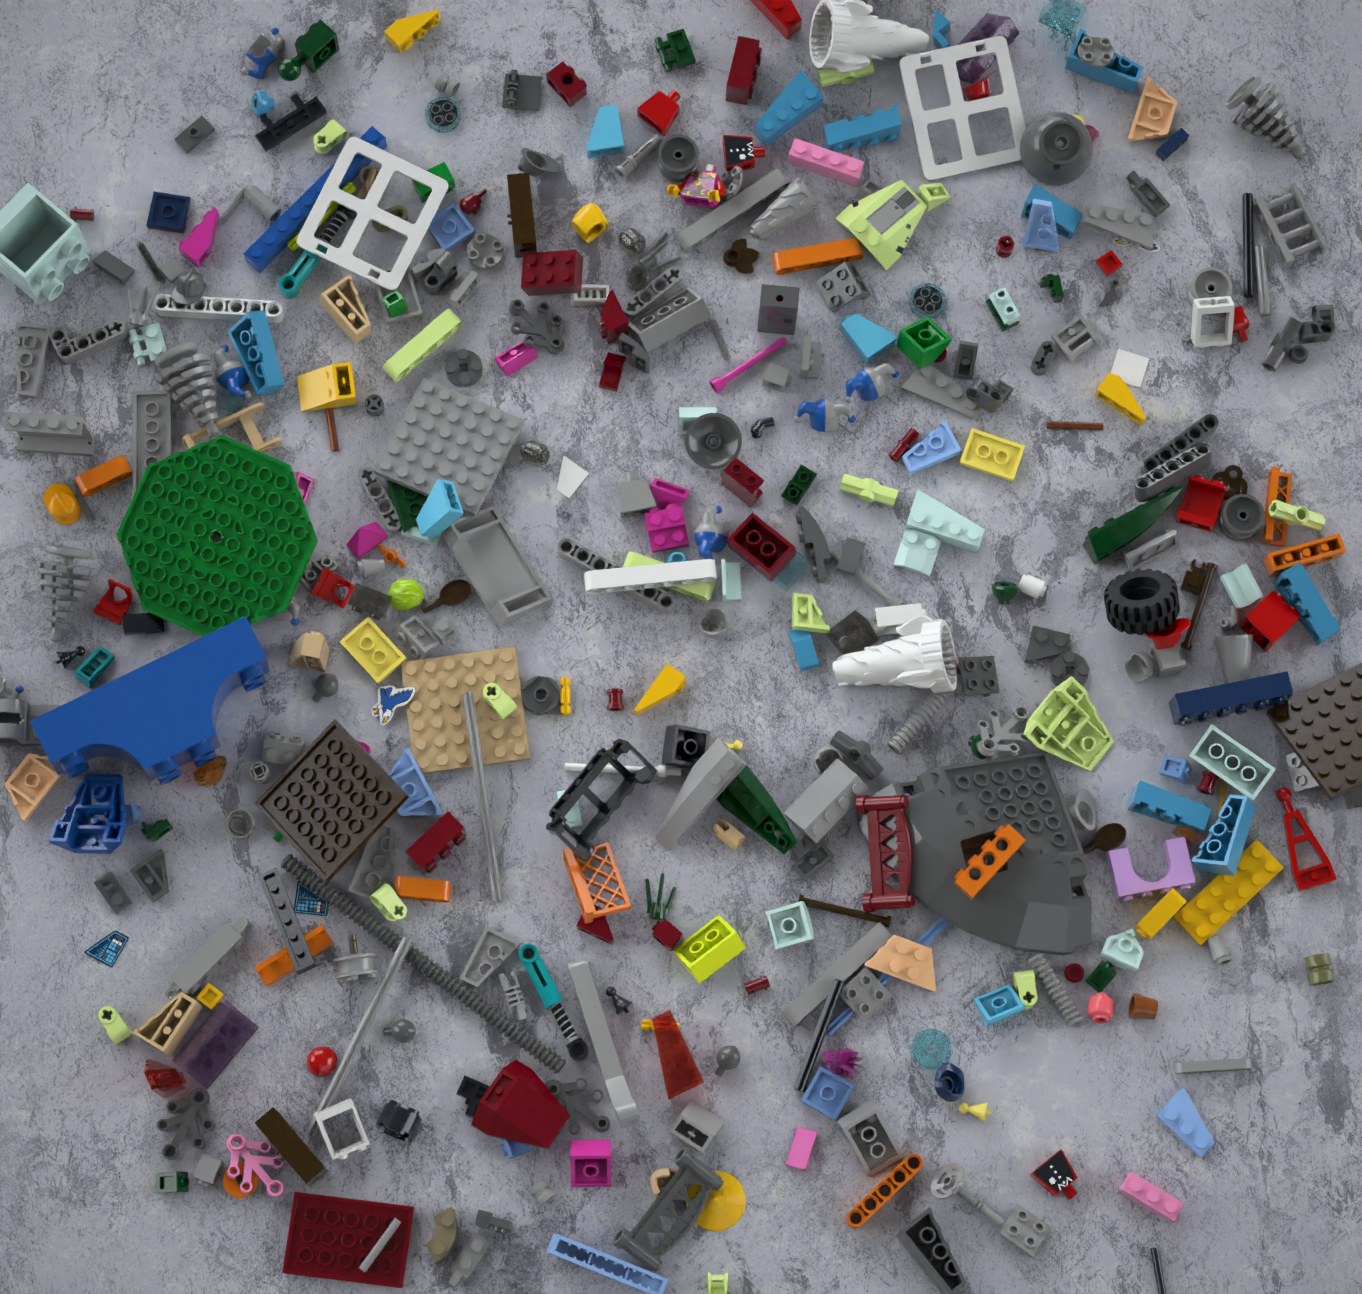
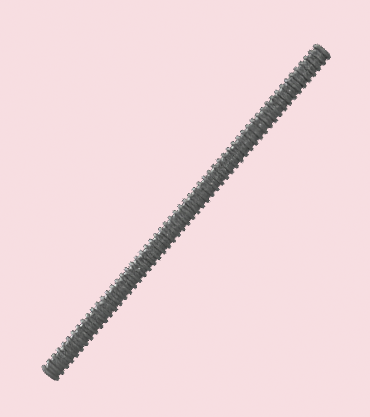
M293 854L285 857L281 863L282 869L285 868L287 873L291 872V876L295 875V878L297 880L300 879L301 883H305L306 887L309 886L311 891L315 890V894L319 893V897H324V900L326 902L329 901L330 905H334L335 909L338 908L339 912H344L343 915H348V918L350 920L353 919L354 923H358L359 927L362 926L364 931L368 930V934L372 933V936L374 938L377 937L379 942L382 941V944L387 945L388 949L392 948V952H396L403 937L400 938V935L398 933L395 934L394 930H389V926L385 927V923H380V920H376L374 915L371 916L369 911L365 912V908L361 909V905H356V902L351 901L350 897L347 898L345 893L341 894V890L337 891V887H332L331 883H327L320 875L317 876V872L313 873V869H308V866L306 864L303 865L302 861H298L297 857L294 858ZM414 945L410 946L404 958L408 964L411 963L412 967H417L416 970H421V974H426V977H430L432 982L435 981L437 986L441 985V989L445 988V991L447 993L450 992L452 997L455 996L456 1000H461V1004L465 1003V1007H470V1010H474L476 1015L479 1014L481 1019L485 1018V1022H490V1025H494V1028L496 1030L499 1029L500 1033H504L505 1037H510V1041L514 1040V1044H519V1047H523L525 1052L528 1051L530 1056L534 1055V1059L538 1058L539 1062H543L545 1067L548 1066L550 1071L554 1070V1074L561 1071L566 1064L565 1059L562 1060L561 1056H557L555 1051L551 1052V1048L547 1049L546 1045H542L540 1040L537 1041L535 1036L531 1037V1033H526L527 1030H522V1027L520 1025L517 1026L516 1022H512L511 1018H506V1014L502 1015V1011H497V1008H493L491 1003L488 1004L486 999L482 1000V996L478 997L476 992L473 993L471 988H467V985H462V981L458 982V978H453V975H449L447 970L444 971L442 966L438 967V963L434 964L432 959L429 960V957L427 955L424 956L423 952H419L418 948L415 949Z

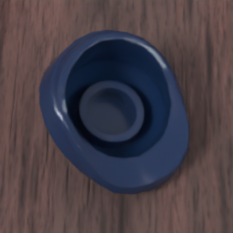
M943 1063L937 1070L934 1087L938 1096L949 1102L957 1101L962 1097L964 1093V1074L960 1068L950 1063Z

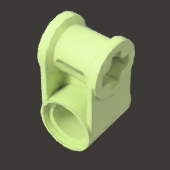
M336 120L329 121L314 136L315 151L320 155L328 154L346 138L348 132Z
M488 683L484 686L483 698L500 719L504 720L517 708L515 702L496 683ZM495 690V696L492 694L488 696V691L493 692Z
M384 884L370 896L372 903L388 921L394 922L406 916V906L390 885Z
M1034 971L1013 972L1016 994L1025 1006V1009H1031L1038 998ZM1026 995L1028 998H1032L1029 1003L1027 1000H1024Z
M110 1006L100 1009L98 1013L99 1020L115 1045L133 1034L116 1009ZM107 1011L113 1013L111 1014V1020L105 1019Z
M708 1272V1294H727L728 1273L721 1275Z

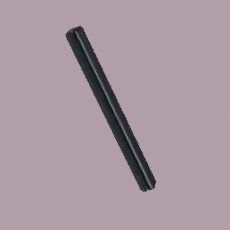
M1244 193L1242 196L1243 296L1245 298H1252L1254 296L1253 194Z
M839 979L833 980L795 1081L794 1089L799 1092L805 1091L845 983Z

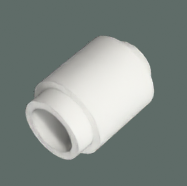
M1023 574L1018 589L1022 593L1038 599L1039 596L1043 597L1047 586H1044L1045 581L1029 574L1028 576Z

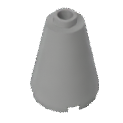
M1252 634L1215 637V644L1227 682L1247 680L1254 639Z

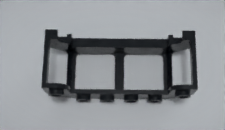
M617 739L613 742L614 745L611 749L606 750L603 747L598 750L549 811L552 821L547 823L546 829L565 843L575 853L574 856L583 861H586L593 855L594 845L590 841L597 836L599 829L609 821L612 813L621 806L624 798L633 791L637 783L649 784L658 771L628 741ZM629 750L646 765L635 773H630L617 760L621 754H627ZM609 763L623 776L624 780L607 802L603 803L588 787ZM584 795L598 808V813L582 833L577 834L565 823L567 821L565 816L579 798ZM564 831L575 839L576 847L562 835Z

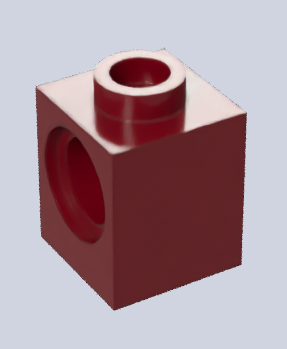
M666 919L662 922L658 921L652 928L654 931L652 937L669 951L683 937V933Z

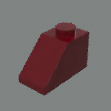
M594 905L596 911L602 910L599 906ZM581 915L576 925L578 930L608 944H613L614 938L606 916L593 918V922L585 924Z

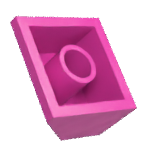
M571 1140V1187L611 1186V1140Z

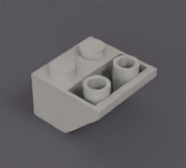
M690 1100L670 1129L669 1134L703 1155L724 1121L693 1100Z

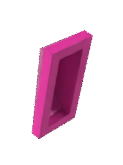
M654 478L650 485V490L661 510L666 509V506L670 504L678 505L685 502L690 493V490L658 478Z
M373 522L360 527L346 545L359 560L386 539L388 535L377 522Z

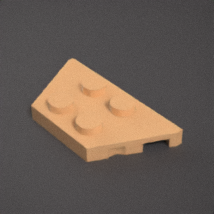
M1148 76L1127 138L1128 142L1167 137L1178 102L1172 96H1169L1162 87L1159 88L1152 82L1153 79Z
M29 753L5 783L12 801L24 822L27 821L63 775L57 774L47 756Z
M893 935L870 960L865 962L864 966L927 990L936 991L932 948Z

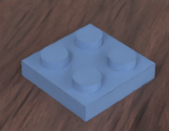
M454 202L436 213L428 228L429 233L438 245L444 248L445 252L475 233L474 228Z
M820 1066L801 1102L836 1121L855 1085Z

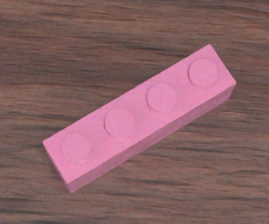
M794 138L787 162L856 187L864 166V161Z

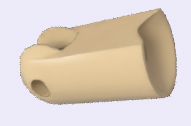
M718 819L717 824L712 825L713 833L734 851L746 839L740 831L725 819Z

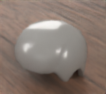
M716 607L705 610L699 622L701 633L706 637L714 639L723 636L728 629L727 614L722 609Z
M1135 652L1125 662V669L1130 679L1134 682H1142L1152 675L1154 664L1151 657L1146 653Z
M826 746L819 748L813 757L814 768L821 775L836 759L841 761L842 756L835 747Z
M242 808L232 810L224 821L226 832L236 839L247 837L253 831L255 825L253 815L248 810Z

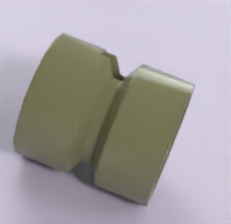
M1329 953L1304 958L1306 969L1310 970L1308 974L1310 986L1335 981L1333 970L1329 969L1331 965Z

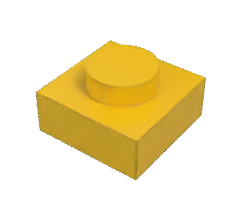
M208 982L196 998L213 1011L225 995Z

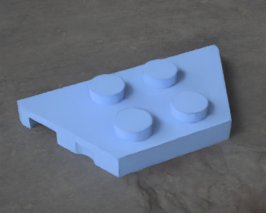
M406 748L403 755L388 774L409 796L397 810L399 815H443L444 813L410 748Z

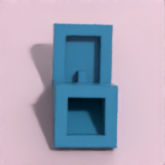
M937 10L935 12L933 28L934 44L938 49L950 47V43L944 37L951 30L950 22Z
M788 631L800 670L804 671L819 667L809 631Z

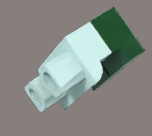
M1005 287L988 295L990 298L986 300V304L992 315L995 316L994 318L1002 332L1019 324L1021 315Z

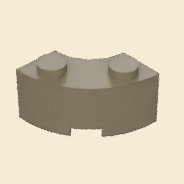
M452 1207L434 1216L436 1223L435 1234L426 1244L436 1264L449 1254L456 1240L458 1225Z

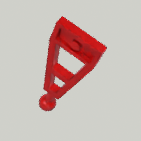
M1282 787L1277 790L1276 798L1283 803L1286 814L1283 815V823L1291 872L1298 892L1335 881L1336 876L1330 860L1299 810H1293L1290 802L1291 791L1286 787ZM1295 818L1304 835L1293 838L1290 820ZM1309 841L1322 864L1299 870L1295 844Z

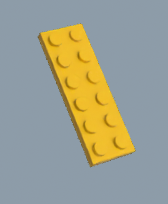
M1256 839L1242 852L1235 876L1219 874L1183 907L1173 919L1201 946L1284 867Z

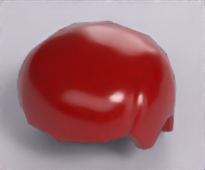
M326 1046L313 1049L306 1060L308 1071L316 1077L330 1075L337 1068L338 1063L336 1053L333 1049Z

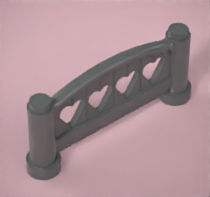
M686 1146L678 1152L674 1159V1163L679 1166V1169L630 1232L626 1228H622L612 1241V1244L618 1249H624L654 1272L658 1271L662 1265V1261H660L661 1256L671 1250L695 1224L708 1200L710 1191L713 1189L719 1190L724 1183L718 1174L693 1156V1152ZM684 1184H699L701 1190L696 1193L694 1199H689ZM672 1200L688 1201L689 1206L684 1209L682 1215L678 1216ZM660 1216L676 1217L677 1222L671 1225L672 1228L669 1232L664 1231ZM648 1232L664 1234V1239L659 1241L657 1248L651 1246Z

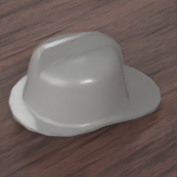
M1081 789L1077 793L1076 803L1068 811L1075 830L1088 829L1093 831L1095 829L1097 812L1096 802L1088 790Z

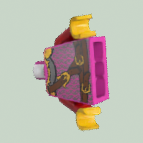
M707 164L704 171H693L690 177L682 184L668 185L667 195L673 194L675 198L680 195L686 205L716 209L720 199L726 195L723 181L715 173L717 168L714 165Z

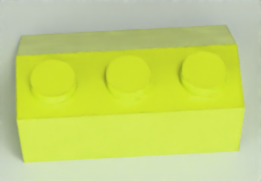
M718 915L674 948L673 952L700 984L732 958L739 955L746 947L737 932Z

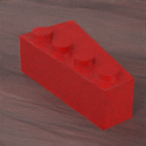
M750 0L787 40L801 30L802 19L791 0Z

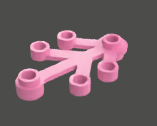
M241 1134L229 1136L226 1142L227 1149L231 1152L230 1166L227 1170L228 1177L234 1179L239 1175L238 1160L240 1154L245 1160L243 1182L240 1184V1191L243 1194H248L252 1190L251 1176L253 1170L267 1187V1194L272 1198L279 1197L283 1192V1184L278 1180H272L260 1165H269L274 1169H280L284 1161L280 1160V1156L251 1155L247 1150L253 1149L258 1150L261 1154H267L270 1151L271 1144L268 1141H246L245 1137ZM233 1142H239L240 1146L234 1147ZM261 1145H267L268 1149L263 1150ZM274 1160H279L281 1164L275 1165ZM235 1169L237 1173L233 1175L230 1173V1170ZM247 1184L250 1189L244 1190L242 1185ZM272 1187L277 1188V1189H278V1192H277V1193H273V1192L271 1191V1188H272Z

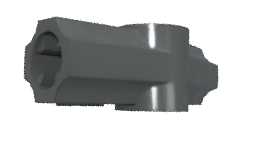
M1288 316L1262 360L1261 365L1265 369L1276 371L1284 355L1286 356L1292 346L1293 339L1303 323Z
M840 730L835 733L830 744L846 754L847 759L852 764H858L870 780L874 779L884 770L871 755V748L867 742H857Z

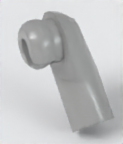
M1230 606L1229 617L1220 621V627L1224 631L1231 630L1239 623V610L1235 606Z

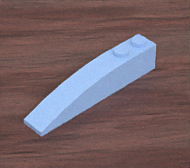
M553 1233L546 1251L548 1254L649 1294H663L668 1281L665 1277L559 1234Z

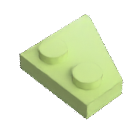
M793 593L792 630L828 634L830 627L825 624L822 618L823 614L820 608L816 606L814 597L809 594Z

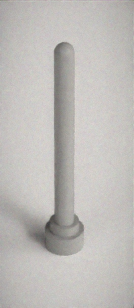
M829 550L831 558L838 563L840 555L834 550ZM856 569L854 577L886 601L888 606L903 605L904 601L902 599L890 596Z

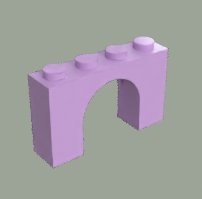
M1185 837L1169 839L1163 843L1167 860V873L1163 879L1156 882L1142 880L1136 875L1132 867L1128 847L1108 851L1106 857L1116 900L1130 901L1134 899L1133 896L1141 895V898L1153 896L1154 892L1167 894L1172 888H1179V891L1190 889L1195 883V878Z

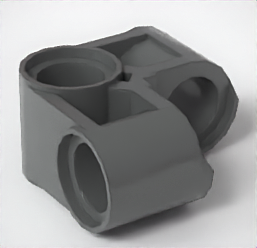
M446 251L435 261L434 268L426 275L424 288L429 295H437L457 276L458 261L453 254ZM430 282H436V283H437V284L434 285V286L429 285Z
M1315 305L1312 307L1313 321L1302 322L1303 324L1298 332L1300 343L1326 342L1330 340L1335 331L1333 305ZM1321 329H1327L1329 333H1324Z
M976 379L966 390V396L985 411L995 413L1006 402L1014 388L1000 379L993 386L982 379Z

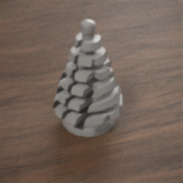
M1257 74L1252 76L1225 103L1228 109H1234L1243 101L1245 102L1233 115L1231 122L1236 125L1242 123L1240 127L1246 131L1253 128L1251 134L1255 136L1262 134L1261 137L1266 142L1275 137L1271 142L1272 145L1277 147L1284 142L1282 150L1287 152L1291 149L1296 157H1301L1305 153V149L1298 144L1300 141L1298 133L1293 137L1291 136L1296 129L1295 125L1292 123L1287 128H1284L1291 118L1288 113L1282 115L1286 110L1284 102L1279 103L1282 98L1279 91L1274 93L1277 88L1275 83L1272 81L1266 84L1253 95L1252 93L1261 83V78Z
M186 342L170 348L155 359L157 367L164 369L155 377L157 383L163 385L164 390L168 394H173L172 399L176 402H181L180 406L183 410H192L189 411L192 419L200 418L197 424L200 427L206 426L209 436L217 435L219 429L214 422L218 420L216 412L211 413L216 409V401H211L215 397V390L211 391L210 389L214 385L213 377H210L213 374L212 366H210L211 356L202 353L196 354L198 351L196 342Z
M46 544V552L62 557L61 562L36 560L37 567L60 572V574L38 572L39 579L58 583V586L40 584L41 591L57 594L56 597L42 596L46 604L55 605V609L44 608L45 615L53 616V620H47V626L52 627L50 640L59 642L62 639V629H67L70 624L64 622V618H73L75 614L71 611H65L66 607L78 608L81 603L77 600L67 599V596L84 597L86 593L82 589L70 588L69 584L89 586L92 582L90 579L73 577L71 573L93 576L97 569L73 564L74 558H91L92 551Z

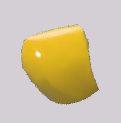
M593 202L580 208L571 221L574 230L587 244L609 227V222L603 211Z

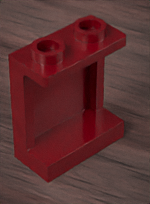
M734 458L723 470L722 485L751 508L763 495V491L759 487L764 483V480L739 459Z

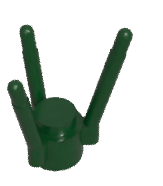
M661 873L657 902H653V906L649 879L645 880L647 913H650L649 918L664 920L665 916H668L669 908L676 892V887H673L666 906L664 903H661L664 885V873Z

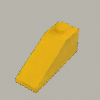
M1109 372L1094 396L1142 426L1146 419L1144 412L1126 383L1122 381V378L1117 374Z
M666 664L635 707L634 714L638 716L674 697L677 692L681 693L687 685L685 682L686 676L669 664Z

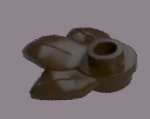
M739 239L732 244L731 249L724 253L723 261L727 266L734 267L739 273L750 274L754 272L752 264L758 259L760 252L747 248L746 239ZM733 256L736 259L734 261H731L729 257Z
M1230 465L1224 471L1215 473L1211 481L1218 480L1226 485L1223 501L1228 500L1234 494H1247V482L1242 478L1243 472L1241 468L1236 465ZM1231 471L1237 473L1235 478L1230 477Z

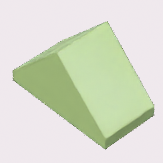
M942 183L921 185L917 195L927 205L926 212L951 198Z

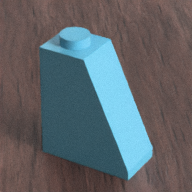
M608 104L599 108L587 146L588 158L624 153V142L617 105Z
M858 314L848 315L841 321L840 331L865 364L896 345L898 337L895 334Z
M443 479L436 481L416 518L421 536L436 538L464 514L452 481Z

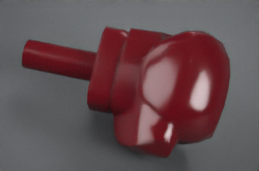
M483 189L478 194L473 192L464 197L459 203L460 209L468 215L478 214L481 208V197L487 192L486 189Z

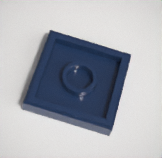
M154 191L146 224L147 228L184 234L191 198Z

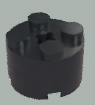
M390 1100L389 1103H385L375 1127L378 1129L380 1127L385 1128L384 1133L401 1141H405L408 1138V1142L411 1143L422 1121L419 1116L420 1112L413 1108L404 1109L400 1107L401 1104L397 1101Z

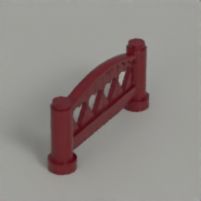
M859 795L856 798V810L859 815H867L872 893H865L862 898V906L866 913H873L876 910L903 909L915 906V897L909 893L913 868L911 835L904 814V809L909 806L907 796L869 797L868 795ZM891 814L895 816L894 823L896 829L894 831L881 824ZM892 834H895L897 837L895 842L897 849L895 851L882 844ZM893 854L898 856L897 863L899 867L897 870L884 864V861ZM895 873L899 875L898 882L900 888L898 890L885 883Z

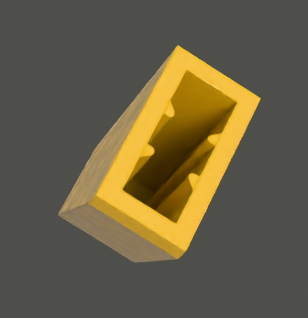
M1172 888L1134 926L1137 929L1136 933L1141 938H1146L1149 941L1187 901Z

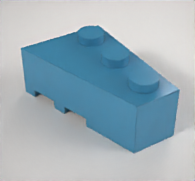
M1034 184L1025 201L1021 216L1029 219L1033 199L1050 201L1053 206L1057 234L1071 240L1082 214L1077 209L1072 208L1037 184Z

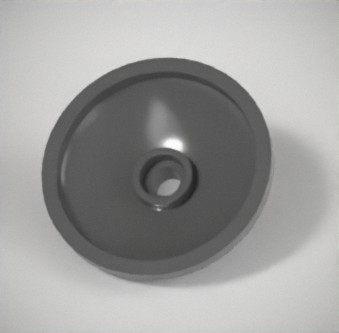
M707 413L695 419L689 426L685 437L686 450L690 458L697 465L711 470L721 469L728 466L739 455L742 446L741 432L736 423L728 416L720 413ZM711 438L717 439L715 445L710 444Z

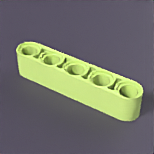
M450 309L445 310L383 365L382 369L395 382L400 381L462 326L463 322Z
M628 552L623 567L662 564L663 562L635 552ZM709 582L665 588L709 602L716 583Z

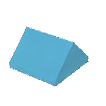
M1010 984L974 998L985 1027L1017 1015L1025 1009V1006Z

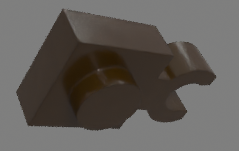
M1194 559L1190 564L1192 571L1186 570L1180 589L1199 595L1205 578L1200 573L1205 569L1206 563L1203 562L1201 568H1197L1195 566L1196 559Z

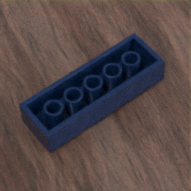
M1288 671L1177 693L1170 700L1169 706L1174 725L1186 726L1195 720L1206 722L1210 720V717L1217 716L1218 719L1228 717L1230 713L1236 712V715L1247 713V710L1250 709L1260 711L1266 709V706L1273 705L1275 707L1282 705L1292 696L1293 690Z

